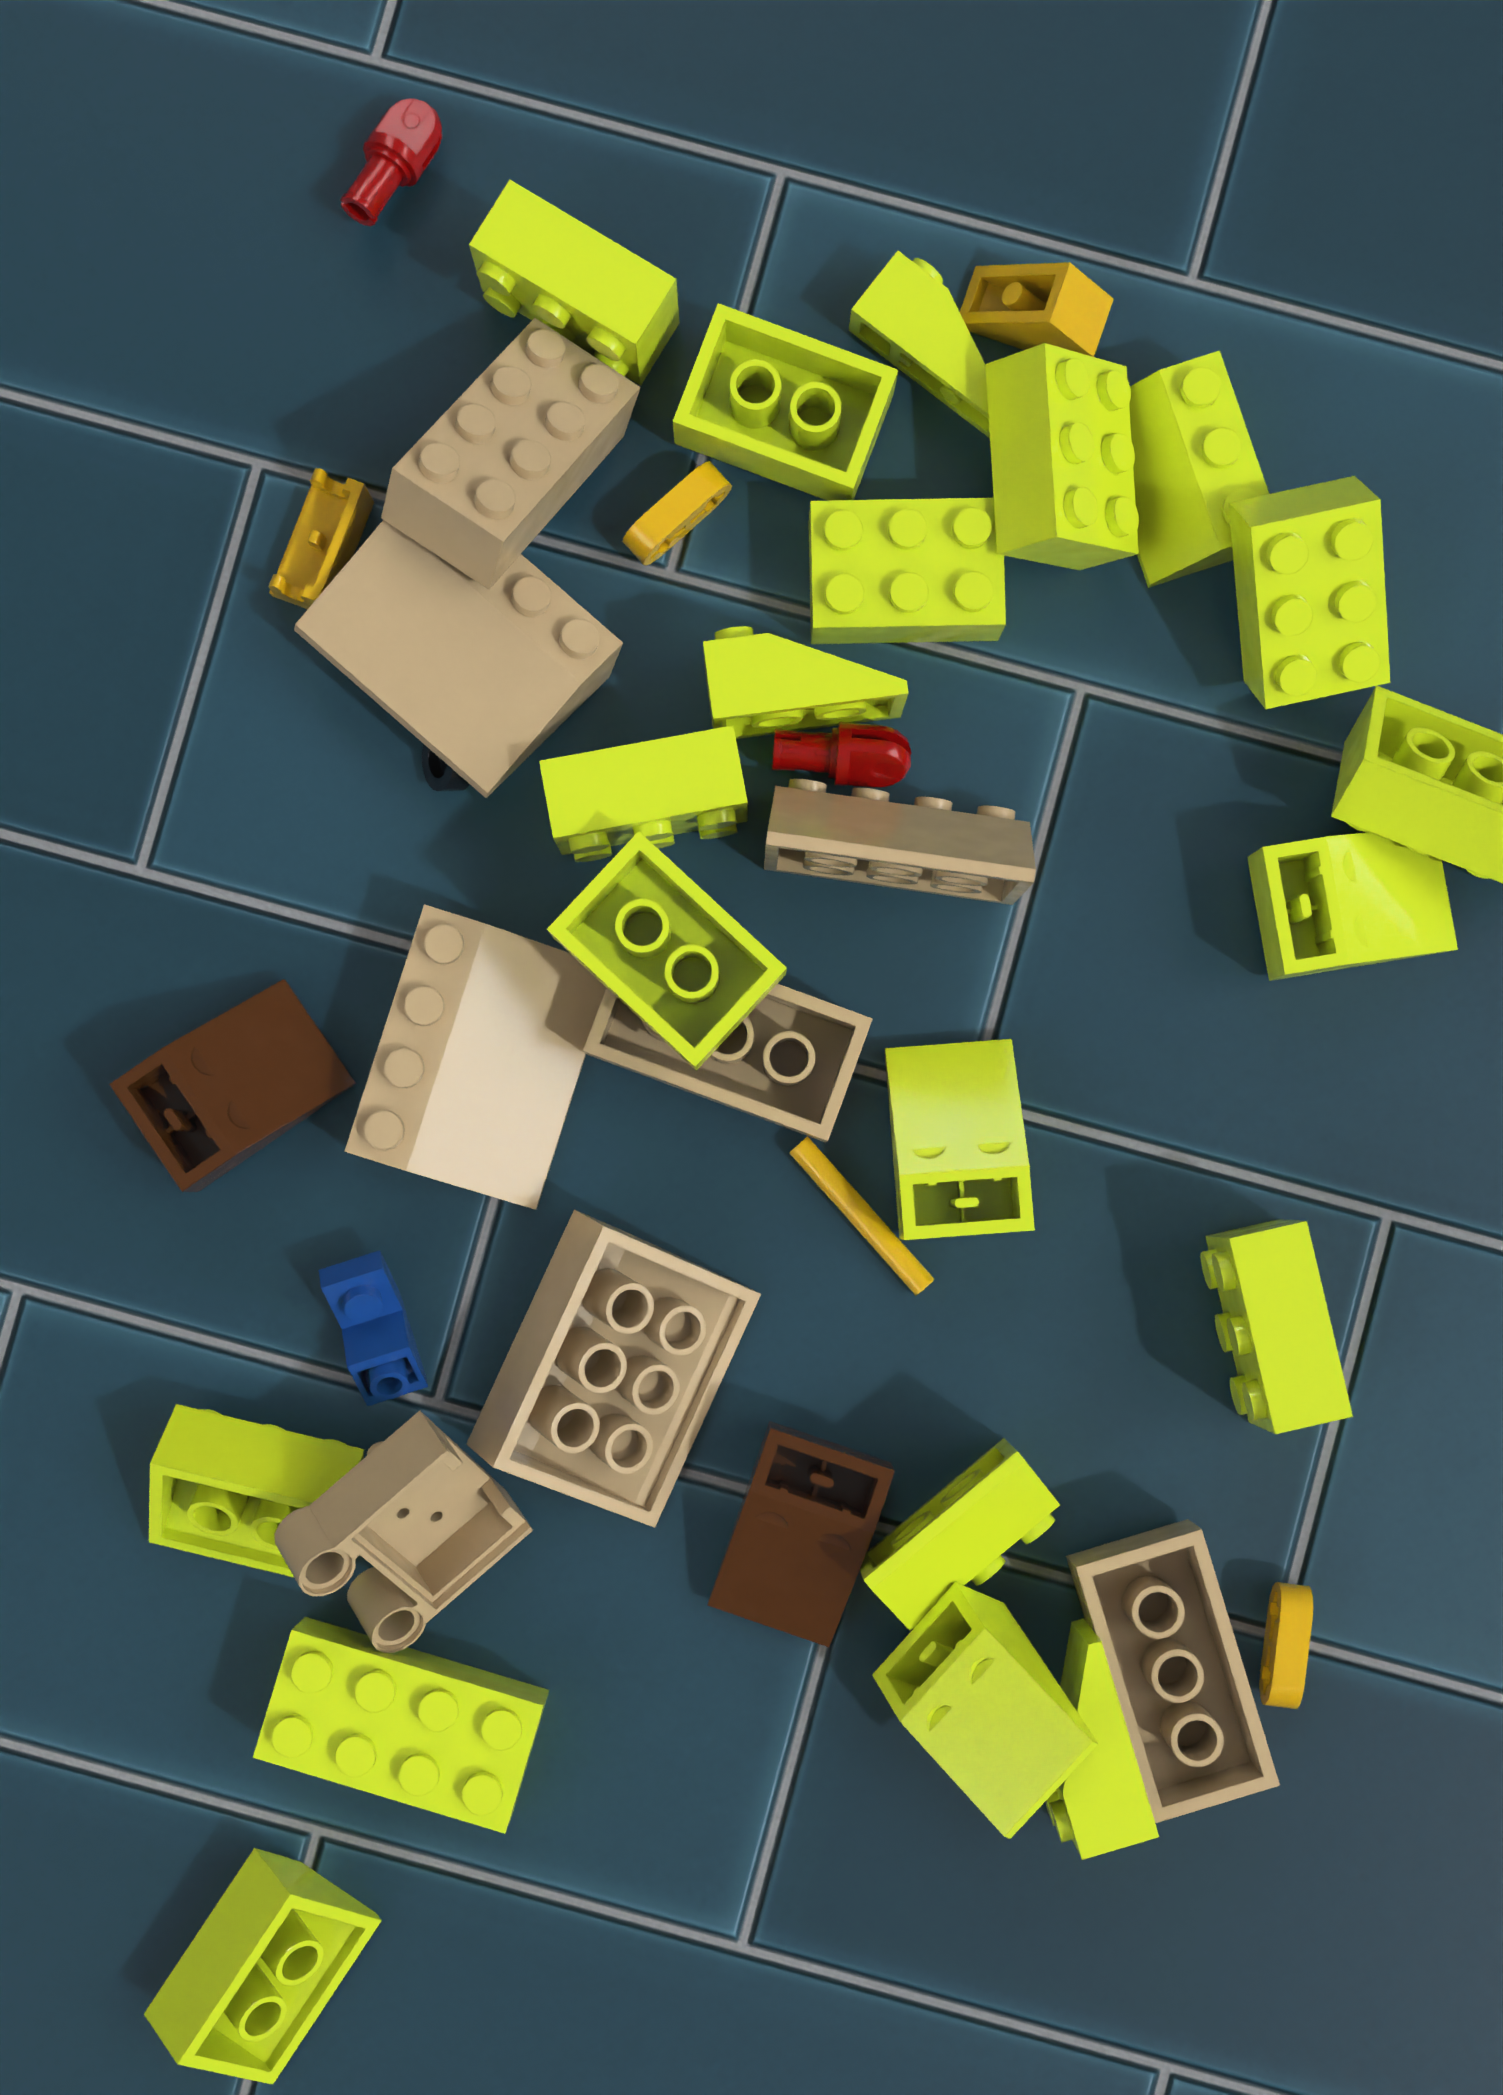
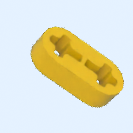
M710 461L701 464L645 512L626 532L622 542L643 565L646 566L653 563L708 516L731 491L732 485Z
M1275 1582L1272 1587L1267 1611L1259 1680L1262 1705L1298 1709L1301 1704L1313 1621V1594L1310 1586Z

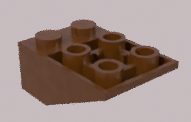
M283 979L164 1046L109 1085L182 1192H199L357 1083L286 979Z
M769 1421L707 1606L829 1647L874 1535L895 1472L891 1462Z

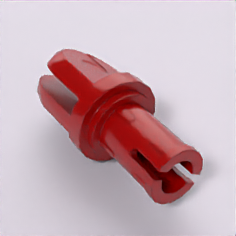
M409 98L397 101L386 110L364 143L363 151L367 161L366 165L347 193H344L340 199L342 202L341 207L352 219L365 226L375 225L378 220L377 217L398 186L411 187L417 183L438 152L442 140V124L437 111L425 101Z
M839 722L838 728H832V733H810L775 729L772 770H805L829 773V779H835L834 784L838 786L886 787L894 785L905 778L911 766V748L908 739L896 729L883 725Z

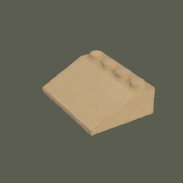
M385 520L378 525L297 621L294 628L295 632L485 798L610 677L623 645L620 639L522 554L519 555L489 590Z
M790 779L788 787L775 786L766 838L764 870L1013 905L1034 883L1036 866L1030 822L1014 820L1015 811L1012 809L997 806H978L977 814L952 811L953 803L951 801L934 797H915L914 805L889 802L890 794L888 792L871 788H852L851 796L826 793L827 785L825 783L808 779Z
M424 904L344 1152L537 1210L585 1060L586 1053L583 1049L606 986L568 952Z
M574 1209L466 1445L493 1468L655 1528L761 1294Z

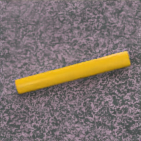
M808 1136L789 1152L915 1296L933 1282L934 1278Z

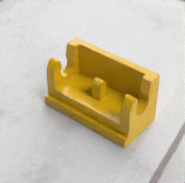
M320 468L314 469L310 479L311 487L277 573L273 574L268 586L271 596L308 609L354 555L374 505V501L364 483L351 478H347L345 484L339 483L327 476L328 473Z

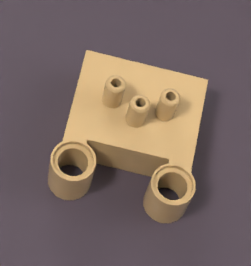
M418 1411L385 1441L373 1444L362 1461L312 1504L287 1515L278 1525L274 1535L275 1544L299 1587L310 1596H324L334 1593L343 1587L352 1577L356 1568L355 1559L359 1555L374 1566L359 1574L351 1583L347 1592V1601L376 1650L383 1653H394L413 1644L423 1633L427 1622L529 1535L533 1529L508 1492L427 1416Z

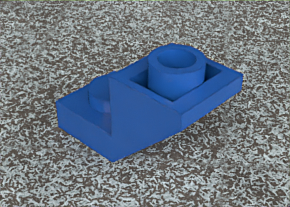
M381 1251L372 1252L318 1270L321 1289L342 1329L347 1368L367 1407L428 1387L427 1377L400 1291Z

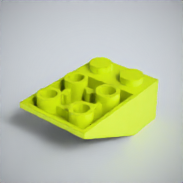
M1372 832L1326 836L1265 846L1247 857L1269 981L1458 950L1441 859L1431 855L1417 854L1405 845Z
M1012 1039L885 1048L899 1239L914 1240L1034 1231L1030 1165Z
M956 1582L872 1674L901 1724L999 1832L1009 1839L1016 1834L1098 1745V1742L1005 1603Z

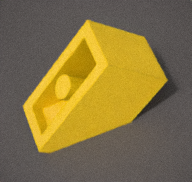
M1070 262L975 266L960 314L969 332L1022 350L1047 343L1094 357L1114 299Z

